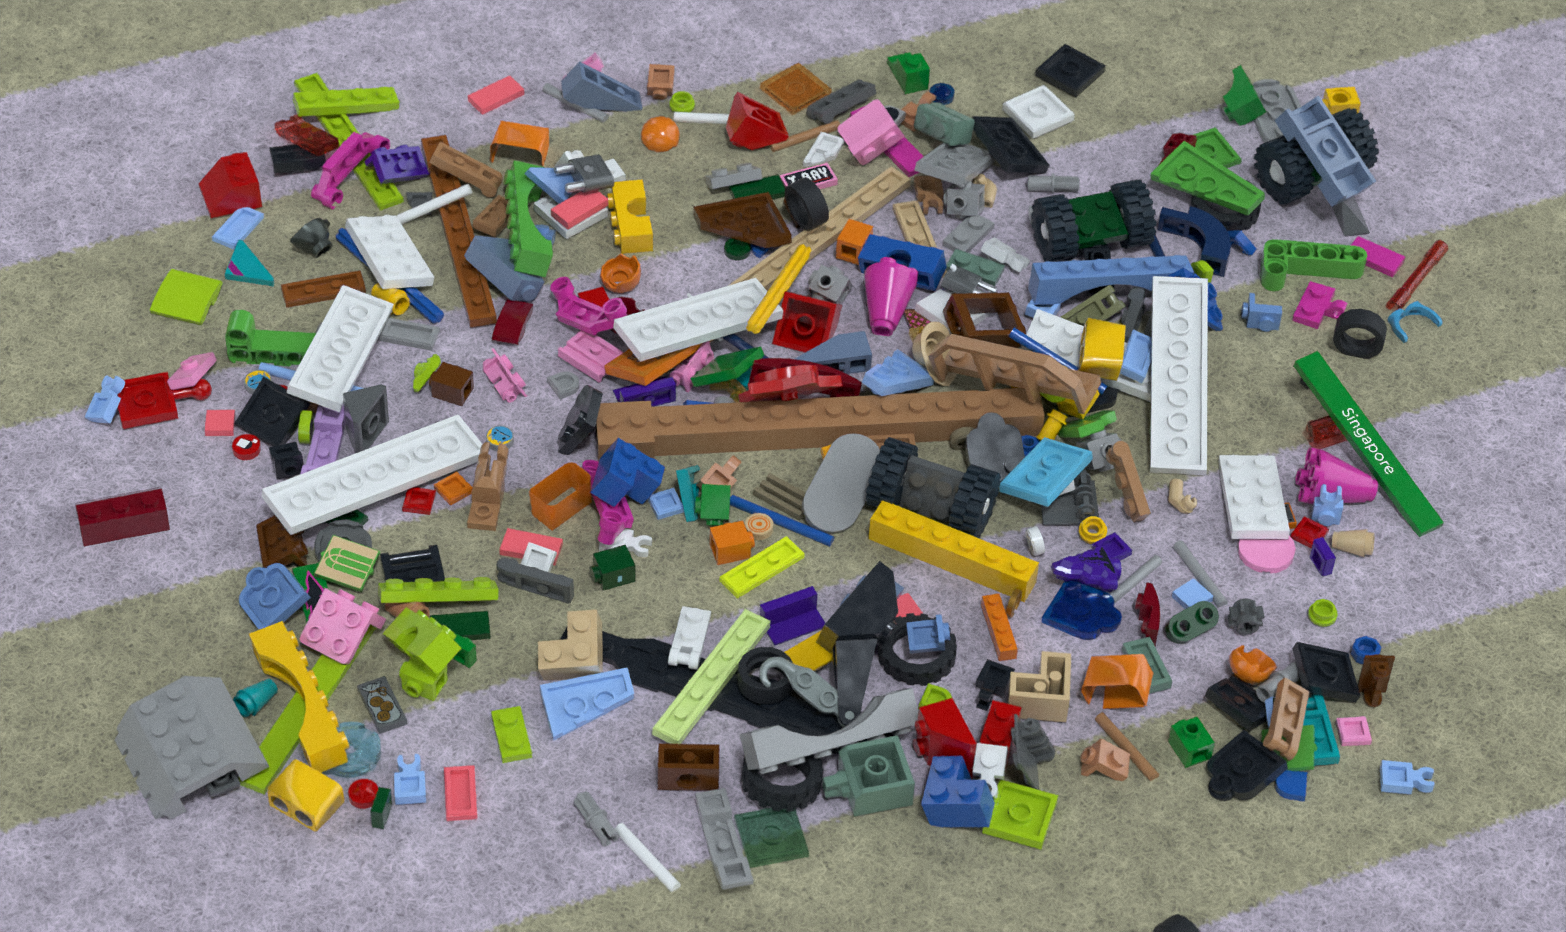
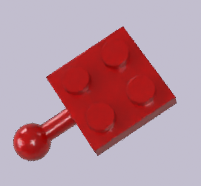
M168 372L124 380V388L117 394L121 398L118 404V411L122 428L127 429L178 419L175 400L189 397L199 401L206 400L212 393L211 384L205 379H200L195 386L173 390L170 389L167 382L169 379Z

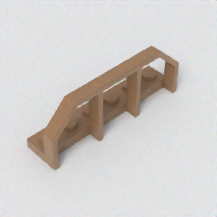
M950 334L935 345L928 356L938 381L943 382L947 374L952 372L981 379L985 391L993 389L996 383L1023 388L1026 391L1029 402L1035 403L1040 392L1074 400L1078 412L1081 414L1085 413L1101 384L1099 375L1068 369L1050 355ZM950 348L948 354L944 359L942 353Z

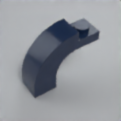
M1190 206L1188 213L1162 207L1157 230L1186 237L1194 241L1202 250L1200 260L1208 263L1214 270L1213 275L1225 277L1231 251V240L1223 224L1211 214Z

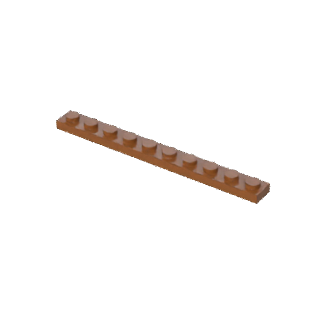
M447 135L421 138V147L435 198L461 187L458 177L447 171H442L429 163L439 142L449 146ZM463 197L438 208L471 328L496 324L497 316L486 277L464 257L474 238V233Z

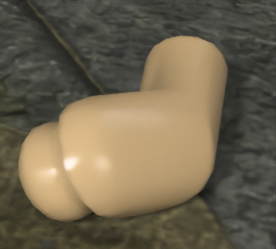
M979 174L972 179V183L985 185L984 207L992 208L997 187L984 174Z
M1172 479L1169 484V503L1181 513L1188 514L1193 512V509L1197 506L1196 498L1193 497L1190 500L1191 495L1184 496L1183 481Z

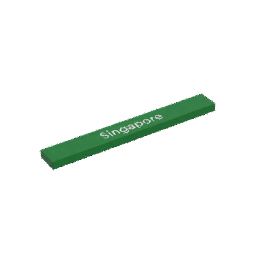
M1316 351L1296 360L1293 367L1412 530L1421 537L1442 527L1444 522L1321 354Z

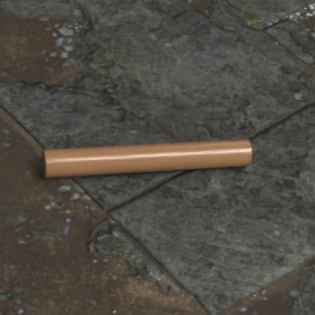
M835 120L829 124L789 136L786 141L769 145V148L772 152H776L817 138L821 132L828 134L837 131L840 122Z
M1104 712L1099 713L1095 717V721L1119 748L1130 753V760L1146 778L1152 781L1159 777L1160 774L1106 714Z

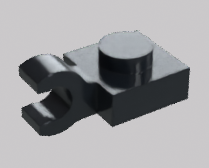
M987 659L976 681V687L981 689L978 694L979 702L976 708L988 711L995 694L1004 696L1009 687L1010 674L1015 672L1014 668Z

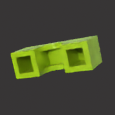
M407 607L382 633L402 653L410 658L413 655L425 668L436 675L443 670L461 649L454 641L457 636L447 626L440 625L435 619L429 618L420 610L415 613Z

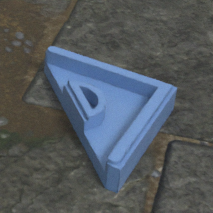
M530 167L524 173L558 204L567 200L572 192L567 193L565 190L566 183L575 182L570 172L556 175L554 168Z

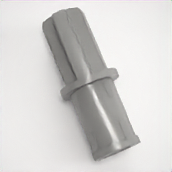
M1054 173L1051 176L1028 175V192L1048 191L1054 194V192H1077L1080 188V180L1077 176H1054Z
M589 792L578 793L574 799V804L585 818L586 827L592 828L603 847L611 844L606 833L614 842L617 841L619 833L607 819V812L604 809H600Z

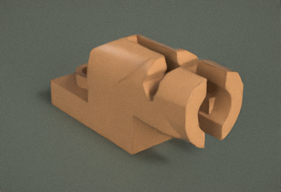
M484 442L480 448L471 492L472 504L467 528L496 531L505 491V475L509 449L505 444L499 443L497 460H493L490 471L491 455L488 454L490 442Z

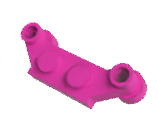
M353 132L322 166L323 172L319 184L312 188L311 197L322 202L323 206L334 209L335 206H332L335 201L340 204L343 200V192L336 187L367 153H371L373 150L381 147H386L387 150L390 149V140L381 135L374 136L367 132L362 134Z
M559 277L550 286L553 295L558 299L559 310L556 316L559 321L595 336L598 332L613 329L615 319L628 316L626 314L627 308L620 298L608 300L603 307L578 298L574 293V286L568 277Z
M585 460L581 468L590 474L592 489L599 462ZM592 494L601 517L598 541L605 545H612L615 538L625 528L632 527L633 515L625 496L613 507Z

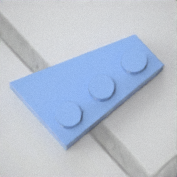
M898 349L894 351L892 357L887 356L883 364H877L867 371L862 381L863 384L871 389L873 394L880 396L932 386L935 382L925 367Z
M627 668L540 685V694L553 741L634 699V690Z

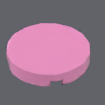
M1290 536L1288 539H1240L1238 544L1239 558L1246 566L1261 573L1262 571L1278 573L1287 569L1293 562L1296 550L1294 541Z

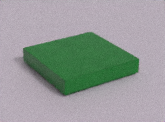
M762 347L717 356L690 378L693 386L700 387L737 379L753 366L754 360L763 358L764 352Z

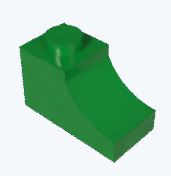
M911 52L887 57V64L905 95L929 89L930 68L921 53L911 54Z
M1239 65L1232 69L1234 75L1232 87L1222 97L1227 105L1223 109L1229 120L1235 119L1239 126H1243L1267 113L1246 72Z

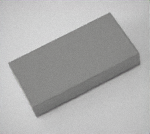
M388 318L379 339L382 342L432 351L439 336L440 327Z

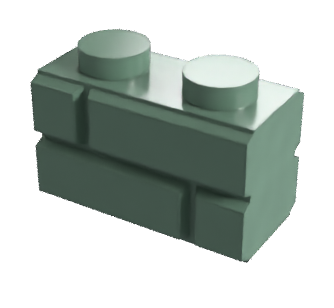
M936 102L919 104L914 129L949 146L970 143L975 122L974 119Z

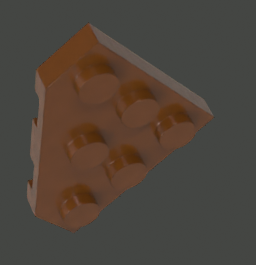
M769 192L693 206V215L701 230L764 248L780 247L792 243V234Z

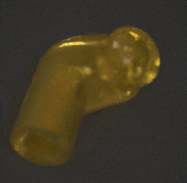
M737 379L709 384L711 391H727L730 394V398L735 402H739L738 394L746 391V388Z

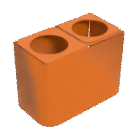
M501 121L490 146L491 162L493 163L499 144L538 150L542 155V166L544 167L549 149V128Z
M573 462L561 466L530 489L529 496L532 515L550 530L556 529L592 503L590 474ZM573 487L576 490L558 504L547 505L569 488Z
M1143 654L1091 656L1081 692L1089 705L1096 686H1105L1103 709L1147 706L1153 671Z

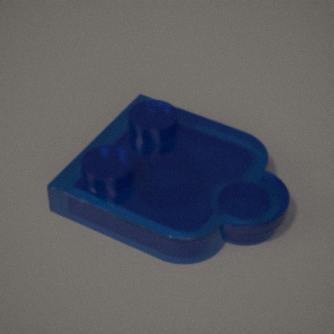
M1064 581L1043 614L1042 623L1083 640H1093L1099 637L1102 632L1111 633L1115 631L1121 624L1122 614L1114 607V598L1109 593L1076 581Z

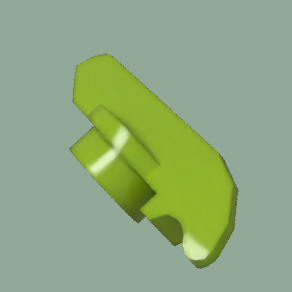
M437 354L427 358V362L418 363L415 366L414 392L420 391L429 380L432 372L436 371L440 366L441 360Z

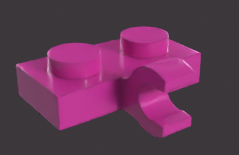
M1310 281L1293 315V321L1318 329L1324 316L1337 319L1345 311L1347 302L1343 300L1331 302L1336 288Z

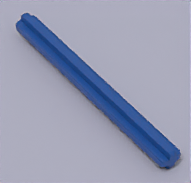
M340 228L336 234V240L369 268L346 228ZM396 288L405 291L410 304L431 323L434 324L442 321L444 312L417 288Z

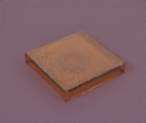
M799 62L760 83V89L791 115L797 114L806 109L810 104L831 94V88Z

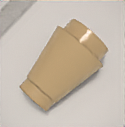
M1368 529L1334 531L1332 548L1362 557L1372 555L1375 533L1368 532Z

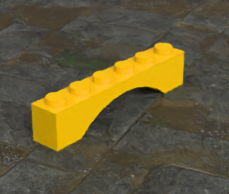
M283 621L249 633L254 654L263 673L274 676L289 684L305 702L304 722L298 736L308 765L321 773L348 762L345 749L350 747L346 735L343 731L338 733L336 728L339 727L335 713L333 710L327 711L326 708L329 707L325 693L323 690L317 691L316 687L319 686L313 670L307 671L308 661L303 650L297 651L296 649L299 645L293 630L287 631Z

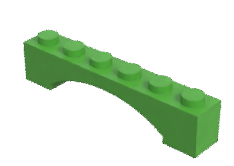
M514 160L511 170L507 169L504 176V185H507L505 199L508 200L506 214H509L507 229H511L508 243L512 244L510 259L513 260L514 271L546 277L553 257L552 242L545 239L538 231L528 210L530 203L540 199L542 189L524 174L530 167H544Z

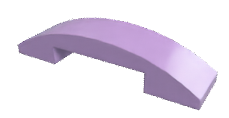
M318 405L314 420L315 431L306 465L302 466L301 474L337 461L345 429L344 405L340 412Z

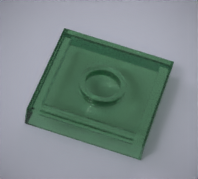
M772 808L734 815L738 834L750 868L809 857V850L796 809L795 811L787 812L786 809L774 811Z

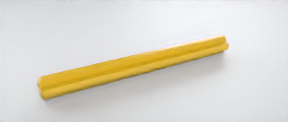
M800 244L747 321L746 329L748 332L752 331L754 334H758L783 298L785 291L789 289L809 259L811 253L809 246L806 247L804 244Z

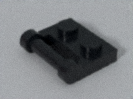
M437 544L429 545L428 549L392 555H389V552L380 553L385 583L388 579H400L403 582H415L419 578H428L433 580V582H443L445 579Z

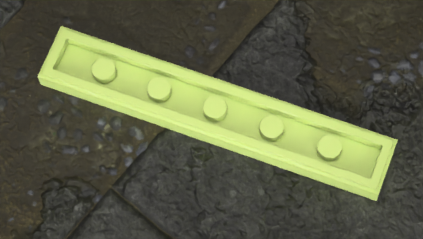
M745 609L652 728V735L670 744H681L738 670V664L742 656L754 649L768 631L770 620Z

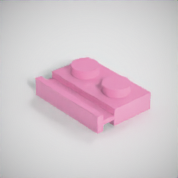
M582 330L568 340L565 347L558 349V357L599 383L602 381L603 376H608L604 365L624 353L601 337L591 335Z

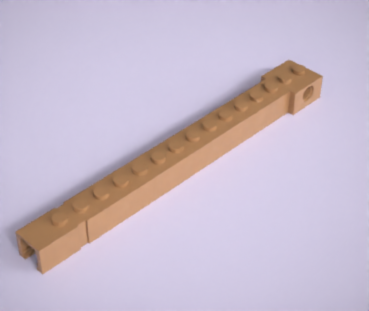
M1023 388L651 407V401L601 403L595 427L599 462L601 456L617 438L632 444L637 450L654 459L655 456L820 448L832 445L837 438L846 434L873 436L914 433L915 442L950 441L952 432L962 427L977 428L979 419L984 414L990 412L999 414L1004 419L1005 424L1015 426L1020 431L1021 436H1037L1043 427L1044 411L1040 394L1035 403L1029 402L1026 391Z

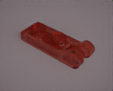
M298 114L290 116L287 121L282 119L274 124L275 131L280 137L317 156L339 148V139L304 121L302 116L298 117Z

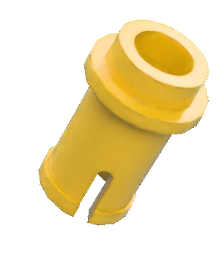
M1052 409L1051 413L1046 414L1048 418L1036 438L1040 441L1044 437L1055 440L1063 425L1066 426L1065 420L1067 416Z

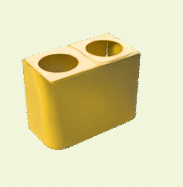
M1087 318L1081 335L1078 371L1099 375L1103 379L1117 381L1123 363L1126 326Z
M294 759L267 788L271 807L293 818L314 832H317L344 803L343 789L340 784L297 759ZM276 798H279L286 804L287 812L280 810L274 805L273 802ZM299 810L305 813L311 819L312 826L302 823L297 818L295 811Z

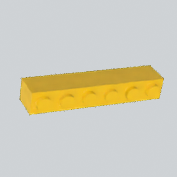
M882 501L870 518L869 540L1010 597L1015 589L1022 590V602L1026 601L1037 582L1039 562L897 505Z

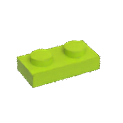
M521 706L491 711L502 763L532 758V750Z

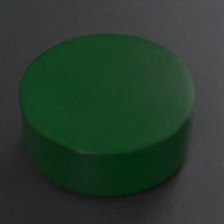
M731 238L724 244V254L731 260H744L750 255V243Z

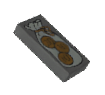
M385 676L357 685V691L379 734L407 725V718Z

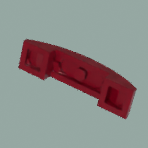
M789 358L754 360L748 384L754 383L753 376L769 370L798 365L818 366L819 376L841 375L843 387L818 393L830 395L829 398L859 396L862 387L861 381L837 369L814 362Z

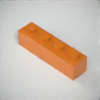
M1000 594L982 596L981 608L998 660L1017 659L1018 648Z

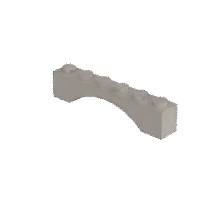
M899 689L874 696L865 710L854 721L828 735L806 736L791 732L779 725L767 726L739 735L748 770L759 769L760 774L778 770L777 764L787 762V766L805 762L804 756L814 754V758L831 755V749L840 746L843 749L846 745L856 744L860 740L885 738V733L892 731L894 736L911 732V726L915 725V721L918 720V709L913 689Z

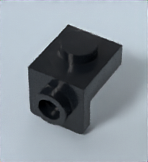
M297 442L269 447V454L277 479L301 474L304 464Z

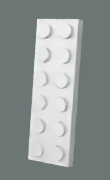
M753 278L615 319L613 328L641 362L746 330L747 321L768 291L757 278ZM777 305L766 323L782 319L783 309L779 305Z
M342 285L292 377L287 393L340 412L344 405L343 393L351 391L392 312L394 304Z
M1037 309L1026 335L1075 366H1079L1081 335L1084 326ZM1024 346L1021 347V349L1030 351ZM1151 363L1142 383L1120 373L1117 381L1100 378L1101 382L1109 387L1151 402Z

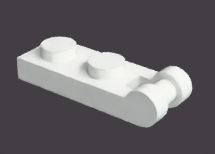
M682 606L673 644L670 649L668 665L677 666L678 664L689 665L690 669L698 670L711 611Z

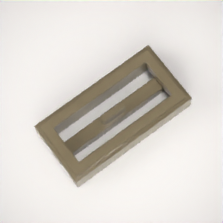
M769 473L766 481L762 480L760 487L756 486L753 490L755 497L798 521L804 517L802 500L805 492Z

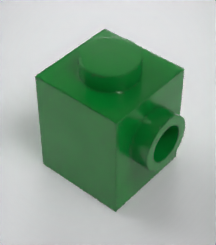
M702 484L701 497L696 496L695 513L700 514L701 520H706V526L723 525V521H729L731 485Z
M1198 716L1188 720H1179L1174 725H1171L1168 742L1185 768L1207 761L1212 757L1215 742Z

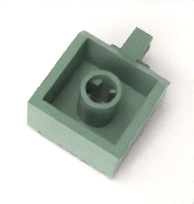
M898 735L846 745L839 751L838 772L834 775L823 777L822 780L825 797H847L854 817L913 805L915 782Z

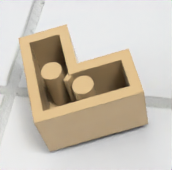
M597 609L567 612L568 639L538 641V670L543 680H567L603 672L602 621Z
M1042 651L1039 674L1011 672L1007 704L1022 707L1021 719L1033 718L1044 721L1067 722L1070 702L1071 653Z

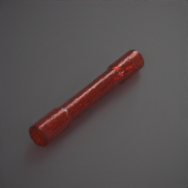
M1436 240L1424 255L1423 260L1401 288L1397 289L1386 303L1387 309L1391 310L1395 305L1398 307L1396 310L1404 308L1411 299V295L1428 273L1447 253L1448 245L1444 241Z

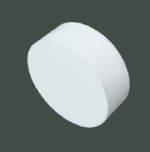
M1038 527L1026 529L1025 537L1032 555L1045 554L1043 538Z

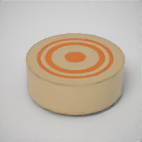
M755 513L747 517L745 527L747 531H752L754 540H764L773 533V520L766 514Z

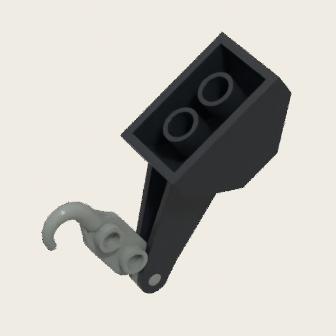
M879 561L824 624L816 643L829 653H832L835 688L812 669L792 664L789 660L782 657H772L762 663L759 671L761 682L767 688L770 687L771 683L767 679V672L770 668L777 667L785 673L793 690L813 707L824 714H835L841 728L854 721L861 713L875 647L877 644L882 647L892 635L891 632L897 625L894 622L898 614L894 572Z

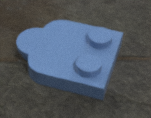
M274 563L267 568H253L247 574V586L240 593L239 604L260 630L280 621L285 622L311 597L284 565Z

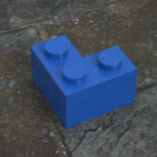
M617 438L599 459L590 493L613 507L625 495L643 504L661 484L665 467L656 459L650 458L637 450L632 444Z
M933 756L921 802L929 824L937 827H989L995 802L986 780H972L962 756Z

